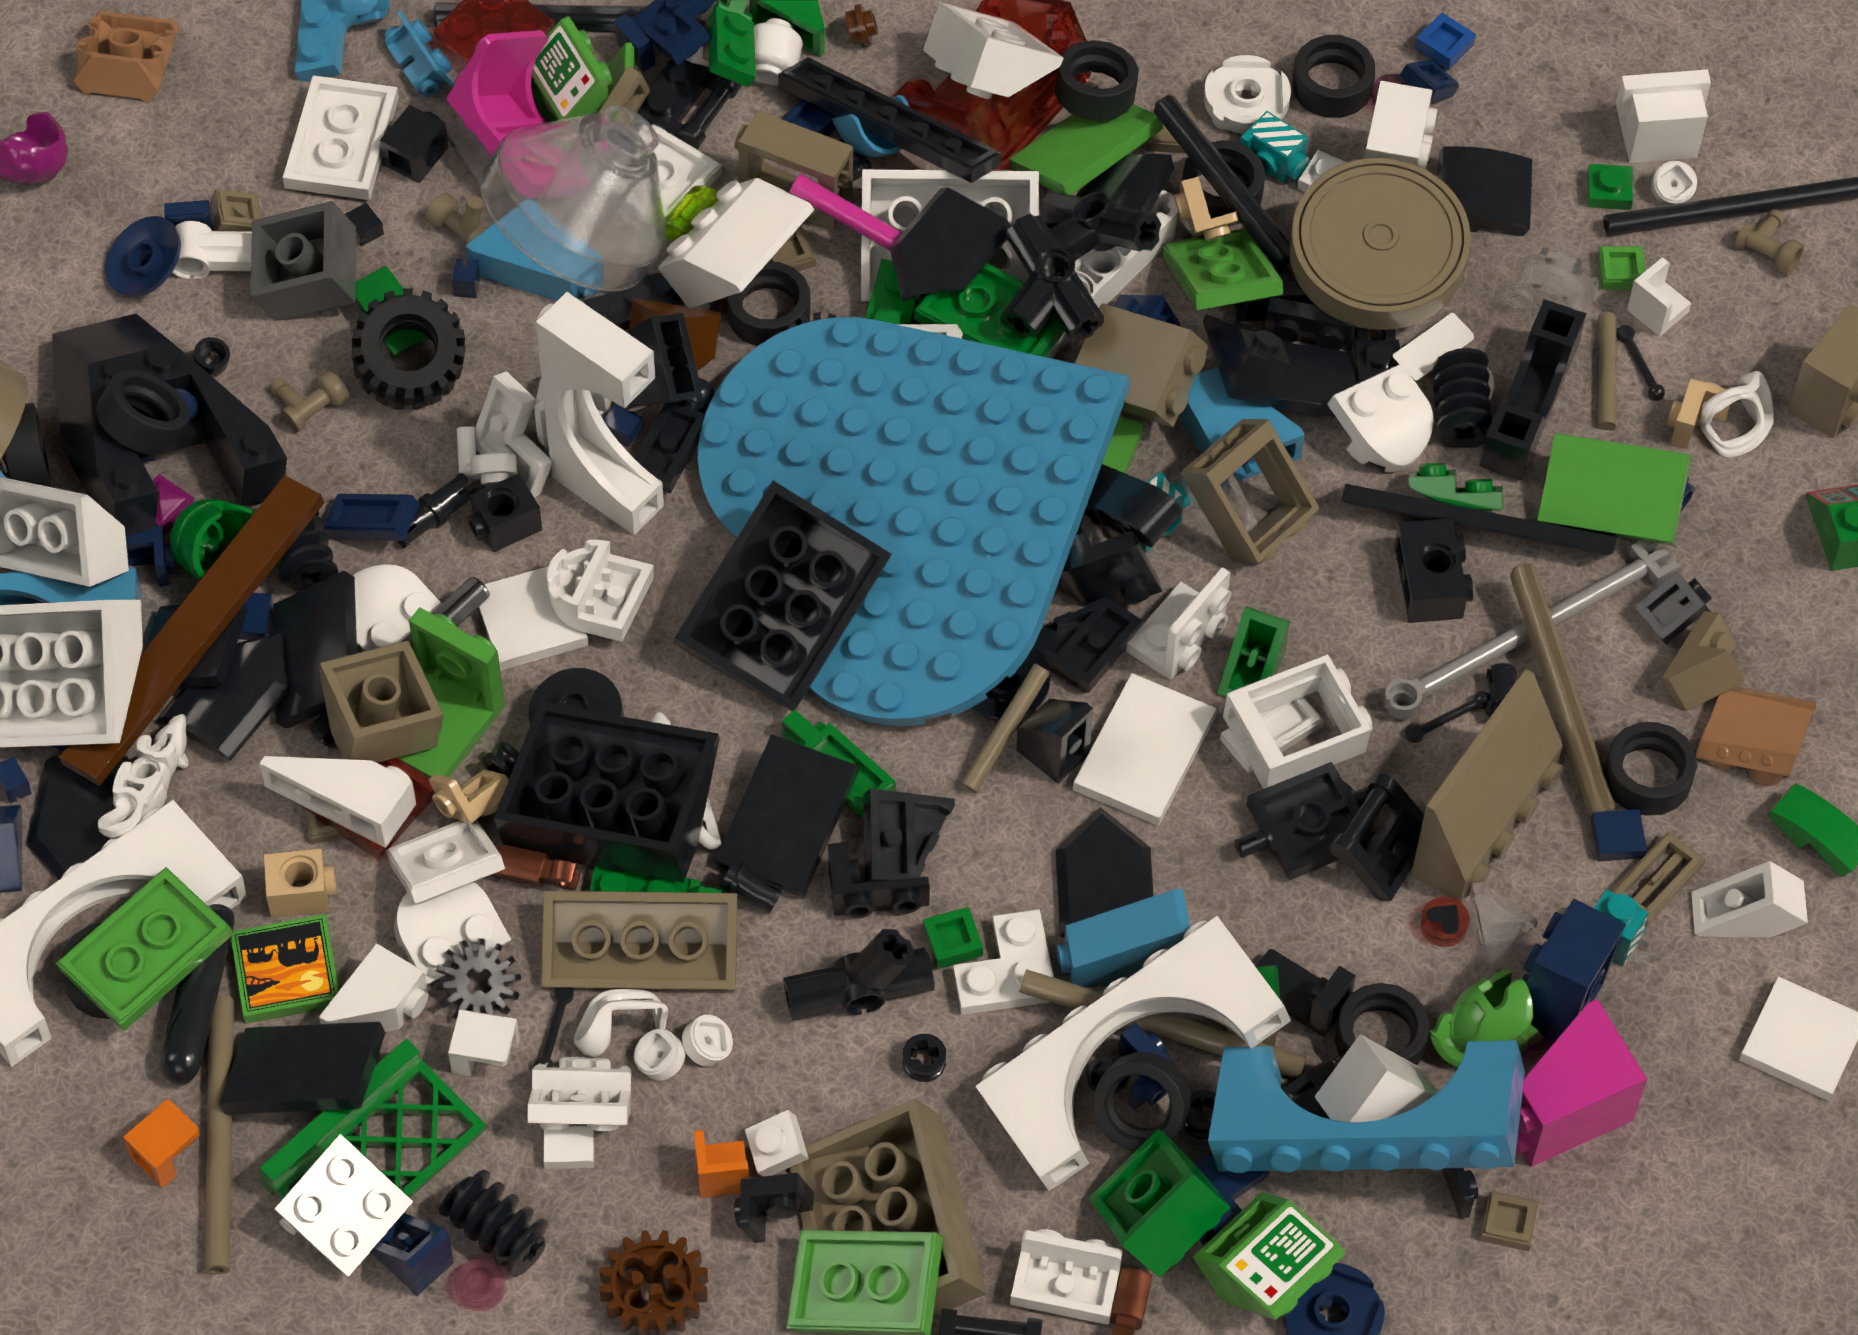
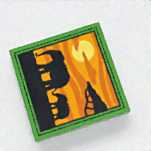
M326 914L233 931L231 942L245 1024L325 1009L339 992Z

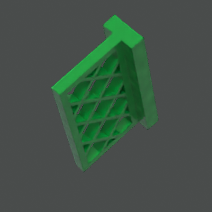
M406 1038L375 1065L361 1109L324 1110L260 1167L259 1183L272 1195L276 1194L282 1200L338 1135L341 1134L351 1145L361 1146L360 1153L365 1158L366 1146L396 1147L395 1171H379L389 1180H395V1185L399 1189L400 1180L411 1181L401 1190L408 1198H411L486 1131L487 1125L420 1058V1051ZM419 1075L433 1089L432 1105L403 1104V1089ZM398 1094L397 1104H389L388 1102ZM438 1095L448 1105H438ZM375 1113H397L396 1137L367 1136V1120ZM403 1114H431V1138L402 1137ZM438 1115H458L471 1128L459 1139L437 1138ZM361 1127V1136H350ZM402 1147L431 1148V1164L423 1171H401ZM437 1148H447L437 1157Z

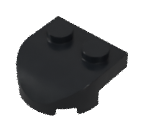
M1132 531L1095 545H1091L1085 533L1075 536L1059 579L1060 585L1072 597L1085 605L1107 597L1122 607L1127 604L1140 603L1149 596L1162 592L1159 578Z

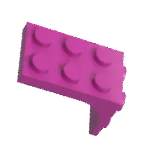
M541 30L496 33L483 37L476 45V52L465 69L457 75L455 85L446 98L462 118L464 125L487 148L490 157L502 166L513 180L514 186L526 196L583 190L593 178L544 119L535 104L531 87L532 70L538 55L548 41V37Z

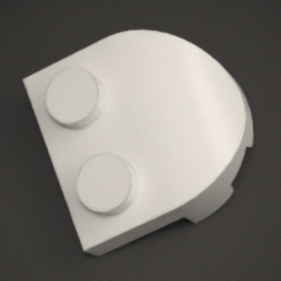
M1399 364L1335 394L1327 404L1352 439V442L1346 449L1349 454L1361 464H1366L1370 461L1384 466L1385 472L1401 471L1412 465L1425 449L1432 433L1433 412L1431 405L1403 364Z
M587 540L584 548L569 553L565 549L560 550L551 560L547 570L548 593L552 607L567 626L581 632L621 642L654 579V565L610 554V541Z
M383 564L357 572L353 575L355 577L357 651L361 653L399 643L410 633L409 619L419 607L432 613L442 603L414 573L403 567Z
M474 882L418 904L413 902L407 892L399 903L394 921V933L399 947H403L411 964L424 971L427 985L446 976L435 970L437 964L447 967L451 966L452 962L444 955L448 949L458 956L463 954L459 942L466 940L471 950L476 951L478 938H484L486 952L490 953L496 943L504 946L511 941L488 896Z
M565 1057L560 1059L559 1068L538 1064L532 1069V1091L528 1101V1123H540V1127L547 1130L566 1129L569 1127V1124H589V1128L596 1131H612L618 1129L619 1125L628 1124L631 1110V1069L627 1065L620 1067V1069H611L610 1060L606 1058Z

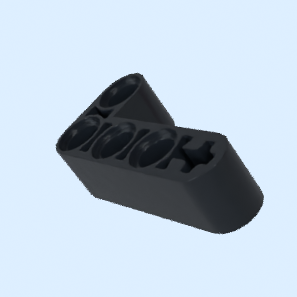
M1104 464L1101 465L1084 511L1092 523L1120 535L1132 531L1139 543L1151 548L1183 512L1180 505L1159 487Z

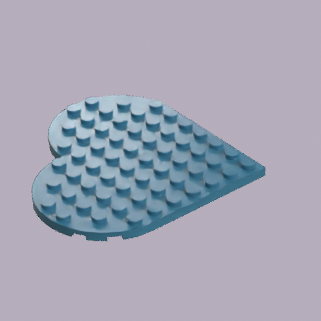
M860 317L825 318L787 329L757 346L730 371L715 392L707 408L698 442V466L702 487L711 508L721 524L737 539L774 480L892 554L809 687L821 701L849 717L868 723L888 726L925 724L924 720L948 713L955 716L987 699L986 693L998 685L1006 676L1011 678L1033 648L1043 626L1130 389L1131 382L1128 375Z

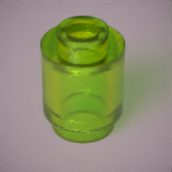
M692 186L666 216L663 232L667 239L673 243L679 237L688 234L694 228L691 224L692 220L703 210L716 204L718 201L716 194L718 192L708 186Z

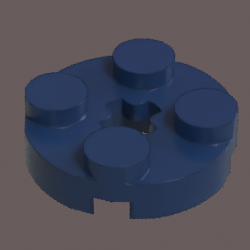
M1335 1263L1331 1273L1322 1281L1314 1283L1298 1298V1303L1294 1309L1282 1316L1285 1334L1380 1335L1385 1316L1382 1299L1380 1301L1378 1293L1373 1288L1374 1283L1365 1273L1352 1266ZM1332 1303L1341 1306L1340 1314L1347 1318L1344 1321L1330 1323L1325 1320V1316L1319 1310L1320 1308L1329 1310Z

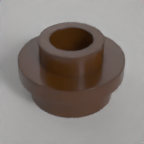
M862 3L856 4L854 10L845 12L849 34L854 45L864 43L865 46H870L873 44L871 36L878 35L876 19L872 9L865 11Z

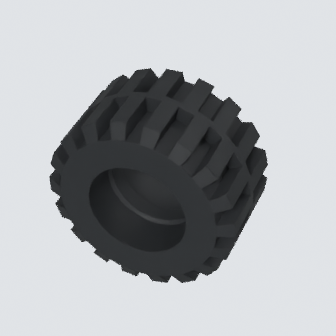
M403 288V295L395 296L394 290L384 293V300L380 302L375 298L368 304V311L366 313L361 312L359 315L356 329H353L352 335L354 373L357 379H361L362 388L368 395L373 392L376 395V401L385 406L386 402L389 401L394 403V409L404 410V405H413V410L423 408V404L430 401L433 405L441 401L443 393L449 394L453 390L455 381L460 378L463 369L465 334L464 329L459 327L460 319L455 312L450 314L448 304L444 300L440 299L438 302L432 300V293L424 290L421 296L413 295V288ZM398 330H417L425 334L433 342L435 356L428 365L414 371L400 370L390 365L383 357L381 352L383 341L390 334Z

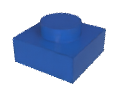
M1441 12L1416 37L1415 49L1450 70L1474 45L1476 34Z

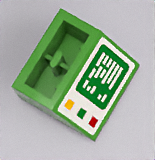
M568 16L561 19L547 35L548 41L538 55L532 70L531 87L533 98L549 125L564 143L570 147L584 141L583 136L610 95L608 86L612 84V77L606 63L603 60L597 62L594 57L593 47L587 33L584 30L578 31Z
M1261 1192L1192 1257L1224 1303L1276 1320L1278 1317L1293 1310L1298 1303V1298L1314 1283L1325 1279L1331 1273L1333 1265L1346 1253L1334 1239L1290 1200Z

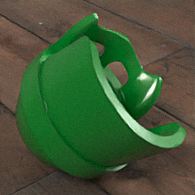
M209 498L192 503L179 514L171 530L170 547L174 560L185 572L201 580L251 518L254 511L220 499Z

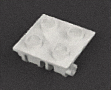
M340 1134L274 1210L283 1217L279 1223L286 1231L293 1235L298 1231L345 1276L349 1277L413 1201Z

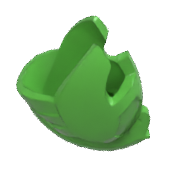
M1508 968L1495 973L1491 980L1485 977L1465 989L1458 997L1450 1013L1443 1012L1439 1016L1434 1030H1429L1432 1044L1437 1053L1446 1062L1459 1067L1468 1041L1517 1040L1520 1054L1525 1049H1528L1529 1046L1543 1039L1542 1034L1531 1025L1533 1004L1529 989L1523 978L1512 983V972Z

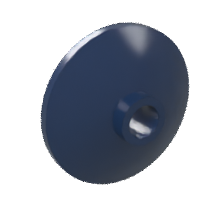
M149 216L135 221L124 229L111 246L106 260L105 273L111 288L125 297H140L162 285L173 272L181 252V237L176 226L166 218Z

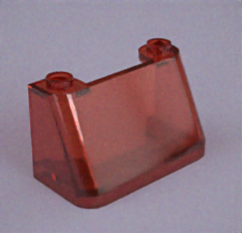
M983 0L976 9V12L1015 22L1060 56L1066 48L1078 42L1087 41L1073 6L1068 1ZM1057 69L1010 97L994 93L991 99L978 97L966 91L967 85L952 80L950 78L951 74L935 91L928 81L912 78L893 95V97L897 95L903 96L910 108L1001 152V166L996 168L999 170L1009 167L1011 165L1009 158L1031 144L1063 109L1054 93ZM1092 72L1081 73L1074 76V78L1079 83L1085 84Z

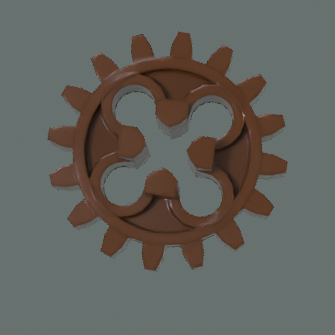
M644 1230L641 1233V1242L634 1244L628 1237L623 1238L624 1252L621 1254L610 1250L608 1252V1262L611 1267L600 1268V1280L604 1283V1285L599 1287L600 1298L602 1302H609L606 1305L608 1318L613 1319L621 1315L620 1329L624 1333L631 1329L633 1325L639 1327V1335H648L650 1329H657L658 1335H667V1327L671 1325L681 1333L686 1330L684 1317L687 1315L690 1318L698 1319L700 1317V1306L697 1302H707L708 1288L703 1285L708 1282V1271L705 1267H699L702 1264L701 1253L699 1250L686 1254L688 1246L687 1239L684 1237L677 1240L675 1244L669 1243V1235L666 1230L661 1232L658 1240H651L648 1231ZM666 1261L675 1262L677 1264L675 1267H673V1264L664 1267L662 1271L663 1286L658 1284L660 1265ZM637 1267L642 1270L643 1274L638 1270L632 1271L631 1276L625 1272L629 1268ZM645 1282L651 1284L648 1288V1304L643 1308L632 1307L631 1304L634 1301L636 1304L643 1302L645 1299ZM664 1293L669 1297L677 1296L678 1293L683 1298L680 1301L671 1302L665 1298Z

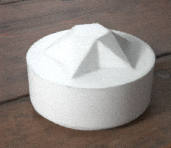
M1681 161L1664 163L1655 172L1651 181L1653 195L1659 202L1665 205L1686 203L1693 196L1697 188L1695 172L1689 165Z
M702 1015L685 1027L682 1043L685 1052L695 1063L702 1066H713L730 1054L733 1047V1038L729 1027L720 1018L714 1015Z
M655 1029L646 1033L639 1040L634 1051V1061L637 1068L647 1077L656 1081H663L674 1076L681 1069L685 1060V1050L682 1041L665 1029Z

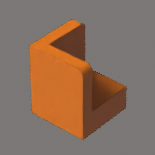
M167 1098L125 1134L123 1140L129 1157L163 1188L177 1176L172 1159L200 1136L198 1126Z
M695 1130L694 1144L700 1198L740 1194L741 1179L749 1178L744 1141L705 1145L704 1130Z

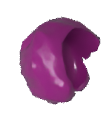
M38 112L29 115L26 121L27 128L24 132H16L8 138L0 140V178L4 182L10 181L26 185L45 183L55 178L58 171L65 165L68 154L65 133L50 113Z

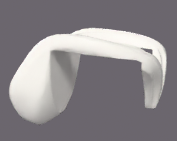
M1753 371L1741 376L1738 381V387L1724 390L1707 402L1705 401L1702 405V413L1698 419L1700 428L1713 448L1721 456L1733 458L1752 451L1765 439L1774 423L1771 391L1766 378L1759 371ZM1741 400L1756 424L1752 430L1740 437L1721 441L1711 427L1712 418L1728 405Z
M613 989L601 992L589 1003L576 1030L574 1043L584 1055L599 1057L610 1045L613 1010L652 1009L656 1029H665L668 1007L654 993L646 990ZM627 999H650V1000H627Z

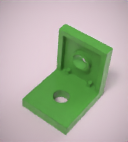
M419 607L409 619L413 651L443 713L442 728L439 733L437 747L389 760L429 782L428 780L435 774L449 778L452 776L505 708L498 650H496L495 646L480 635L473 637L460 630L445 615L439 613L433 615Z

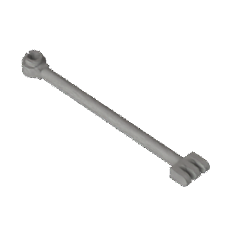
M1640 540L1631 545L1628 556L1634 562L1550 607L1555 626L1645 576L1657 587L1677 571L1680 573L1682 567L1677 561H1672L1660 567L1661 564L1670 559L1671 554L1664 547L1649 554L1660 543ZM1525 622L1421 679H1397L1392 681L1385 691L1383 700L1384 710L1387 709L1389 716L1399 720L1414 717L1419 711L1420 704L1426 701L1427 696L1529 641L1530 637ZM1396 700H1403L1409 706H1400L1394 702Z

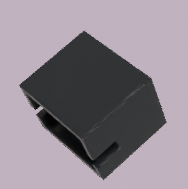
M367 203L345 213L356 226V232L359 234L360 241H362L360 242L361 246L384 235L381 220Z

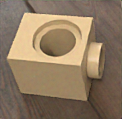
M322 849L264 854L266 898L271 918L329 912L328 895L337 894L334 866L325 867ZM300 880L311 881L309 884L303 887L292 886L295 882Z

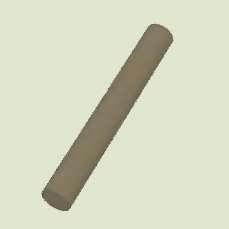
M1603 312L1599 315L1598 428L1599 430L1611 431L1616 429L1617 320L1616 314L1612 312Z
M1037 664L1032 666L961 781L963 786L977 793L1050 673Z

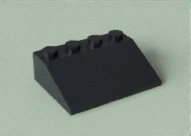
M773 480L678 631L673 644L710 667L792 712L800 704L892 554Z
M539 702L494 816L502 844L546 853L548 858L684 883L699 842L720 740L719 734Z

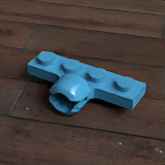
M302 0L295 74L299 80L311 81L313 75L321 77L341 75L344 38L347 29L352 25L360 26L382 21L389 14L390 0Z

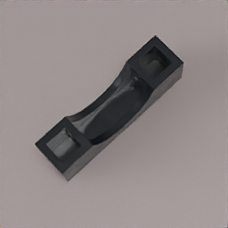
M1546 299L1543 300L1530 330L1511 388L1504 402L1500 401L1486 434L1480 461L1481 467L1521 481L1523 480L1579 346L1586 313Z

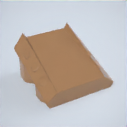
M98 11L96 16L92 17L88 23L89 36L81 38L76 45L77 71L73 80L74 83L87 96L90 93L141 99L144 103H148L158 93L179 24L176 20Z
M1739 686L1718 696L1697 749L1696 758L1706 760L1710 766L1721 770L1731 769L1734 766L1747 768L1749 776L1754 782L1765 786L1776 785L1782 781L1784 776L1789 777L1817 702Z

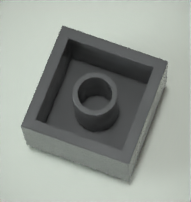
M333 201L252 220L251 298L274 321L356 303V226Z

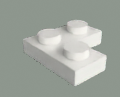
M506 371L493 376L475 427L476 450L480 454H515L517 458V474L521 475L532 495L536 497L542 493L553 461L524 434L536 399Z
M1040 909L992 916L999 959L953 965V975L961 1015L1049 1003V1001L1019 992L1026 969L1054 977Z

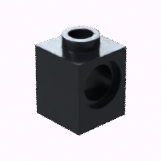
M409 105L380 139L383 166L420 184L449 148L446 123L431 112H423Z
M516 474L470 495L472 514L467 516L468 523L478 541L486 539L493 553L542 531L540 506L520 474ZM500 514H508V516L505 517H496Z

